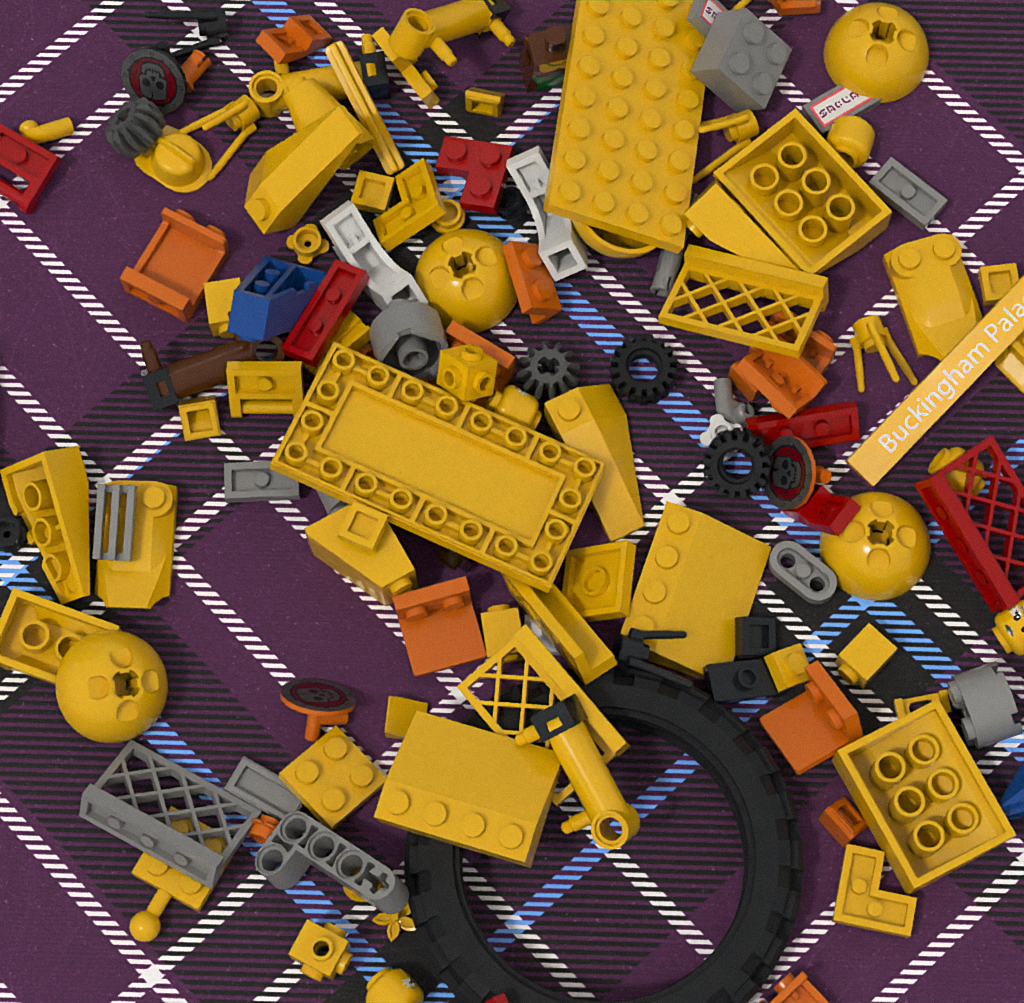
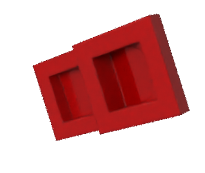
M815 484L811 496L804 505L798 509H781V511L806 526L830 535L839 536L861 507L852 498L832 495L823 485Z

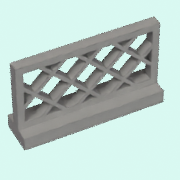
M133 740L127 743L95 785L90 783L82 793L79 816L210 889H213L220 879L221 871L247 837L253 825L251 819H260L262 814L260 809ZM134 755L145 761L148 769L128 772L126 762ZM172 776L179 780L181 787L161 790L158 777ZM151 779L154 791L134 794L131 781ZM124 783L127 795L115 797L104 791V789L111 784ZM205 794L212 798L213 805L194 808L191 795ZM184 796L187 809L167 812L164 799ZM157 801L160 813L148 815L140 811L137 804ZM238 812L247 817V820L244 824L227 826L224 813ZM217 815L220 828L200 829L198 817ZM190 819L194 832L180 833L172 828L171 822ZM223 837L226 848L220 855L207 848L204 840Z

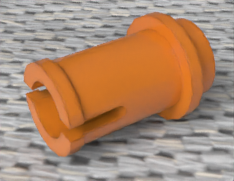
M197 49L181 65L185 73L188 93L194 90L193 84L212 65L209 58L202 61L206 55Z

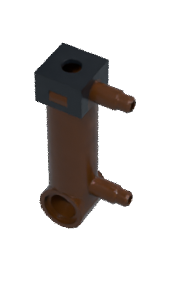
M233 334L235 338L233 342L168 365L165 363L161 364L156 349L153 348L150 340L141 342L142 357L147 367L146 370L141 371V377L154 411L179 403V399L227 383V361H283L285 354L281 349L283 345L281 338L277 335L267 339L276 345L275 353L269 358H261L256 354V348L262 341L248 342L240 339L237 334Z

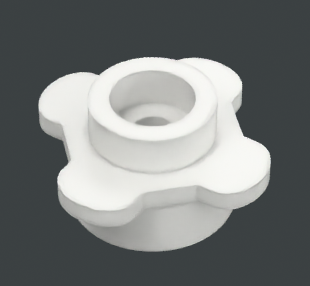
M715 414L710 418V426L707 431L700 435V442L704 447H708L711 441L716 436L718 437L720 432L727 429L732 431L734 428L739 427L743 431V428L740 424L727 422L723 415ZM734 450L728 452L724 457L730 456Z

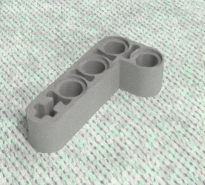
M300 811L287 814L255 856L256 869L275 888L280 890L293 887L309 866L313 865L386 914H395L401 911L409 900L408 887L390 868ZM305 831L304 835L298 839L299 835ZM333 849L332 853L329 856L325 857L326 854ZM282 862L281 866L275 870L276 866ZM362 867L361 871L357 875L353 876L354 872L358 868ZM379 883L387 889L385 892L377 889Z

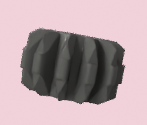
M136 96L129 103L124 102L119 110H115V115L108 120V126L104 132L107 137L106 140L118 154H122L125 158L131 157L134 159L141 152L147 153L148 148L151 145H155L156 139L162 135V129L166 124L163 118L164 115L152 101L149 102L145 97L139 98Z
M544 340L541 342L540 351L530 346L527 349L529 357H521L519 359V366L522 370L517 372L518 381L525 382L523 391L528 394L535 391L534 397L538 402L543 399L544 395L549 396V400L556 398L557 393L562 395L569 391L568 387L574 388L578 385V378L575 375L580 372V366L578 363L572 362L574 359L572 350L562 353V344L560 342L556 343L553 349H548V343ZM546 369L548 372L555 370V375L552 376L548 372L542 375V370Z

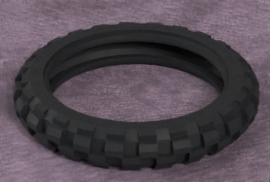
M614 666L587 685L582 682L573 669H566V671L613 726L630 728L659 737L681 749L702 766L727 799L736 819L743 848V885L733 922L716 949L686 977L655 993L620 1001L576 999L539 986L512 968L494 950L476 923L464 887V848L407 831L404 847V876L409 890L408 904L414 926L425 953L438 975L453 995L462 1003H485L492 997L505 993L509 1003H748L762 987L779 961L796 922L802 895L804 862L803 842H801L798 825L799 818L791 793L787 790L780 775V769L767 748L759 743L750 732V727L730 709H725L717 702H713V699L710 698L711 695L694 686L688 689L638 668L635 670ZM529 682L527 704L549 705L550 688L546 683ZM523 683L517 686L514 684L503 690L500 702L521 703ZM555 695V703H557L560 700ZM484 706L493 717V706ZM499 707L498 724L503 730L519 731L521 709ZM527 709L525 728L533 725L530 717L542 710ZM477 711L471 713L462 722V724L495 733Z

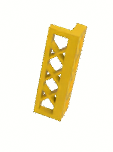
M501 573L510 594L585 685L617 665L613 653L554 583L549 593H546Z

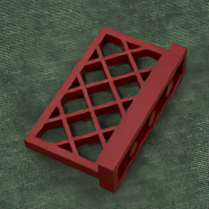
M991 435L931 475L925 476L916 482L914 486L990 611L997 612L1011 608L1024 596V580L1023 585L1014 590L1008 580L1010 565L1024 569V562L1011 559L1014 540L1024 542V535L1015 533L1018 514L1024 515V486L993 435ZM984 449L988 450L994 460L992 473L976 469L978 454ZM969 460L968 466L962 465ZM953 470L967 473L964 492L954 490L945 475ZM975 476L990 479L988 498L972 495ZM999 482L1008 484L1013 491L1011 505L996 501ZM970 501L986 505L983 524L973 522L969 516ZM994 508L1010 512L1007 531L991 527ZM990 533L1006 537L1003 556L995 555L989 549Z

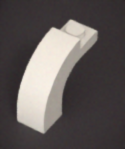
M538 145L507 159L506 167L525 198L536 224L539 237L538 254L554 281L556 282L588 268L586 243L578 235L572 220L543 211L550 163L540 146Z
M346 201L319 221L334 244L332 248L340 260L367 271L370 279L363 290L382 311L387 309L388 303L395 299H405L407 302L429 303L413 276L400 268L384 251L353 202Z

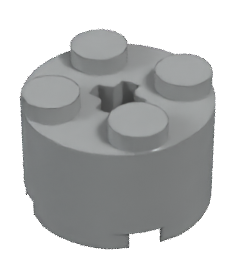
M395 299L390 301L387 309L374 319L369 330L375 360L418 379L428 377V381L437 377L440 350L449 348L438 310L424 303Z
M997 661L951 676V682L947 683V693L953 711L960 709L963 716L961 718L962 725H959L967 747L975 745L979 749L1023 733L1021 722L1013 724L1012 714L1018 713L1017 706L1003 671L996 673L999 665Z

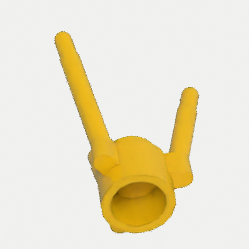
M242 95L223 108L178 131V133L188 134L201 127L207 131L224 121L233 131L242 130L207 175L208 181H212L246 138L257 130L254 122L261 117V114L251 98L247 95Z
M750 109L700 123L699 133L723 129L726 139L729 142L735 141L737 144L694 175L692 184L706 177L751 143L750 138L759 135L757 120Z
M878 315L864 317L853 324L852 328L855 336L850 338L849 341L853 349L857 387L860 393L865 391L861 349H865L866 353L879 351L892 380L898 382L900 378L885 347L887 346L913 386L918 384L917 378L892 340L888 328L883 327Z

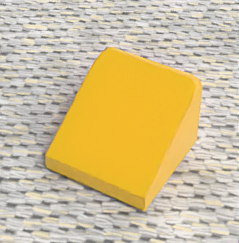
M470 87L466 90L465 105L468 112L497 118L501 117L505 93Z
M216 395L179 401L178 408L185 441L221 435Z
M389 696L384 731L386 738L404 739L416 710L427 713L428 703Z

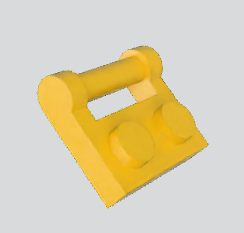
M227 361L226 375L231 418H243V414H293V417H295L305 398L302 361Z

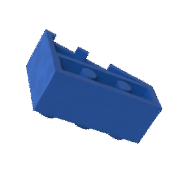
M264 256L234 290L227 332L237 334L244 341L257 342L259 340L265 341L293 329L327 272Z

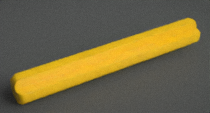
M337 41L325 48V53L360 123L376 139V143H371L386 174L392 175L405 167V163L344 42Z

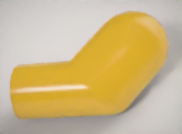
M69 117L39 126L34 120H27L20 125L19 132L23 137L35 144H41L72 135L74 127Z

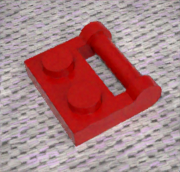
M0 124V166L30 183L25 192L0 178V195L16 203L19 210L29 215L37 207L40 195L62 160L55 154Z

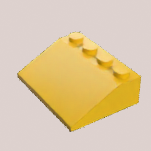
M796 108L713 172L715 179L800 271L818 275L861 250L887 229L892 214L891 209Z
M666 501L630 604L629 617L625 618L620 634L628 635L631 627L643 631H685L687 637L684 639H643L644 644L650 647L648 661L705 680L703 667L706 665L734 661L735 618L749 616L772 547L702 512Z
M939 699L837 750L832 758L835 768L878 845L885 852V857L907 896L945 877L1016 836L1014 829Z
M416 710L386 777L374 818L382 824L531 868L562 765L554 750L531 743L519 746L514 738Z

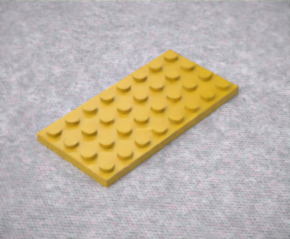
M576 0L543 211L677 254L684 248L688 220L684 212L690 205L699 138L698 129L701 123L705 85L690 73L705 40V37L687 21L694 0Z

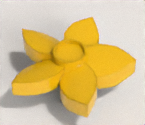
M408 902L401 911L395 914L380 913L372 920L381 926L388 925L387 935L391 942L399 936L401 928L406 931H416L413 920L407 917L411 914Z

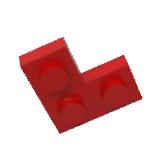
M445 136L435 167L438 174L467 178L459 202L462 210L496 215L509 176L506 161L515 156L513 146Z

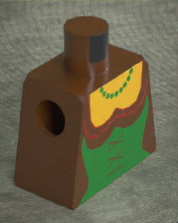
M572 24L566 26L552 25L546 30L530 33L525 37L518 61L527 93L563 85Z

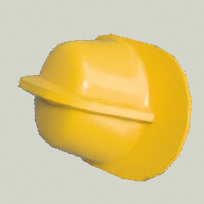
M165 125L162 129L163 133L156 139L155 145H151L147 153L141 152L138 157L134 158L136 165L145 174L175 192L189 193L199 190L207 183V175L212 170V160L209 152L191 136L178 133L179 129Z

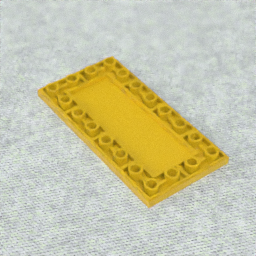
M333 342L270 463V469L349 505H352V502L355 501L389 516V523L549 593L608 463L472 402H464L445 390L337 342Z

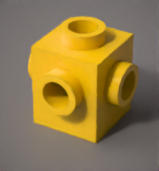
M471 344L440 350L436 384L464 402H475L478 398L493 395L498 361L485 354L480 347L472 346Z
M308 919L288 953L291 959L303 965L300 972L318 982H321L323 976L333 981L337 973L343 975L353 957V954L349 952L351 945L349 941L344 939L347 934L344 930L329 922H326L324 927H321ZM322 948H329L325 956H318V952Z

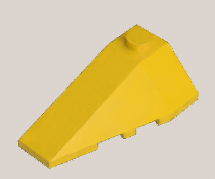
M344 105L336 107L267 150L251 172L244 208L263 234L294 228L364 134Z
M601 384L577 387L545 402L544 418L557 441L608 463L590 501V505L610 543L644 528L627 415L611 385Z
M79 446L44 451L1 469L0 474L9 506L15 516L21 515L29 530L26 533L29 544H36L43 556L42 569L61 605L89 596V481Z

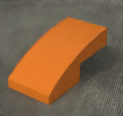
M308 14L290 16L282 28L262 30L255 41L278 64H284L303 58L329 44L333 37Z

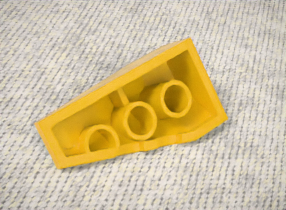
M716 179L709 184L684 212L688 218L687 227L698 238L704 234L713 243L738 256L799 270Z

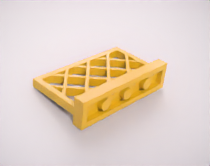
M689 244L684 253L685 263L658 319L659 324L799 358L820 311L824 312L829 302L828 277ZM690 279L706 283V286L689 291L686 283ZM727 288L739 291L741 294L724 300L719 291ZM713 294L717 303L700 309L695 300ZM764 297L776 302L759 309L754 299ZM747 302L752 312L735 318L730 308ZM689 303L694 311L685 316L672 314L674 308ZM797 305L809 308L810 310L807 313L794 317L789 308ZM782 311L787 320L770 327L765 317ZM724 312L728 319L724 323L715 325L708 323L706 318ZM758 320L763 330L751 334L744 332L741 326ZM793 329L798 336L795 343L792 344L778 340L776 335Z
M526 624L514 633L515 637L457 686L459 691L496 734L509 737L508 735L516 736L525 729L527 709L544 710L555 704V695L561 701L576 694L588 717L583 722L593 741L605 753L602 755V758L606 765L630 747L627 741ZM515 649L525 659L524 676L502 674L504 658ZM497 665L496 674L488 673ZM530 666L540 677L530 676ZM481 678L496 679L494 701L478 700L470 691V688ZM502 680L523 681L521 703L500 702ZM529 682L546 683L550 688L549 705L527 704ZM484 706H493V717ZM499 707L521 709L519 731L503 730L498 724ZM546 740L545 748L551 749V744ZM570 783L558 794L554 791L552 802L557 807L575 792L572 784Z

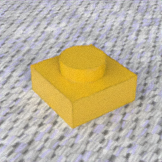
M359 170L351 202L359 210L383 214L389 207L395 185L394 177Z
M1016 263L982 266L979 268L978 276L983 305H995L1019 280Z
M353 501L337 534L338 539L374 553L387 526L389 516Z
M801 643L778 650L764 657L778 692L808 682L804 667L810 664Z

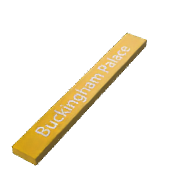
M1024 275L845 460L871 487H874L1024 330Z

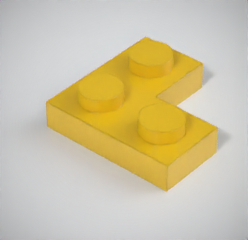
M381 27L371 35L429 109L437 105L441 100L434 93V90L439 86L426 70L421 74L417 71L413 64L418 59L409 60L397 55L389 46L388 40L390 35L384 27Z
M424 158L394 177L402 201L373 220L380 245L388 252L447 213L432 166Z
M846 844L832 922L909 938L911 936L917 898L879 890L885 856L884 851Z

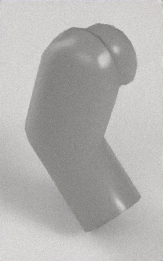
M730 378L715 379L713 384L717 413L723 415L724 419L731 424L746 426L745 418L754 417L753 407L749 403L745 405V403H740L733 399L732 380Z

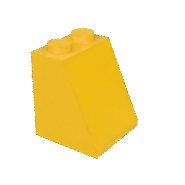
M347 505L304 528L314 556L384 606L394 603L392 596L419 589L415 568L389 523H387L374 553L338 539L337 534L351 505Z

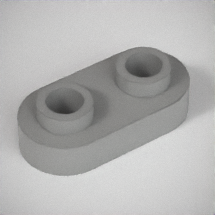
M782 541L773 547L769 556V568L775 577L809 603L823 604L832 598L837 587V578L828 566L794 541ZM790 558L793 560L794 566L785 568L780 560ZM819 581L824 589L814 591L811 589L810 583Z

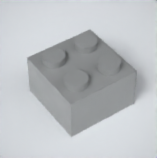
M747 8L722 11L717 13L690 73L735 112H741L746 109L751 111L762 110L767 106L792 49Z

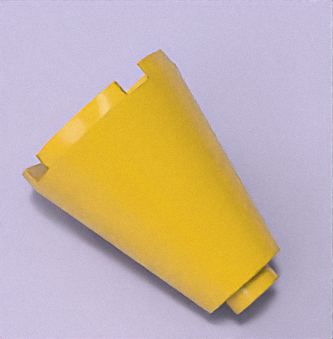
M302 76L286 87L288 93L284 96L296 132L336 107L342 106L314 78L306 80ZM352 114L351 116L364 134L340 165L343 170L364 157L373 148L371 143H376L374 136Z

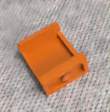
M164 207L161 212L163 221L134 269L126 266L119 279L125 292L188 323L205 295L203 283L213 282L231 251L225 233L212 225L204 227L196 223L195 219L181 209H176L174 212Z

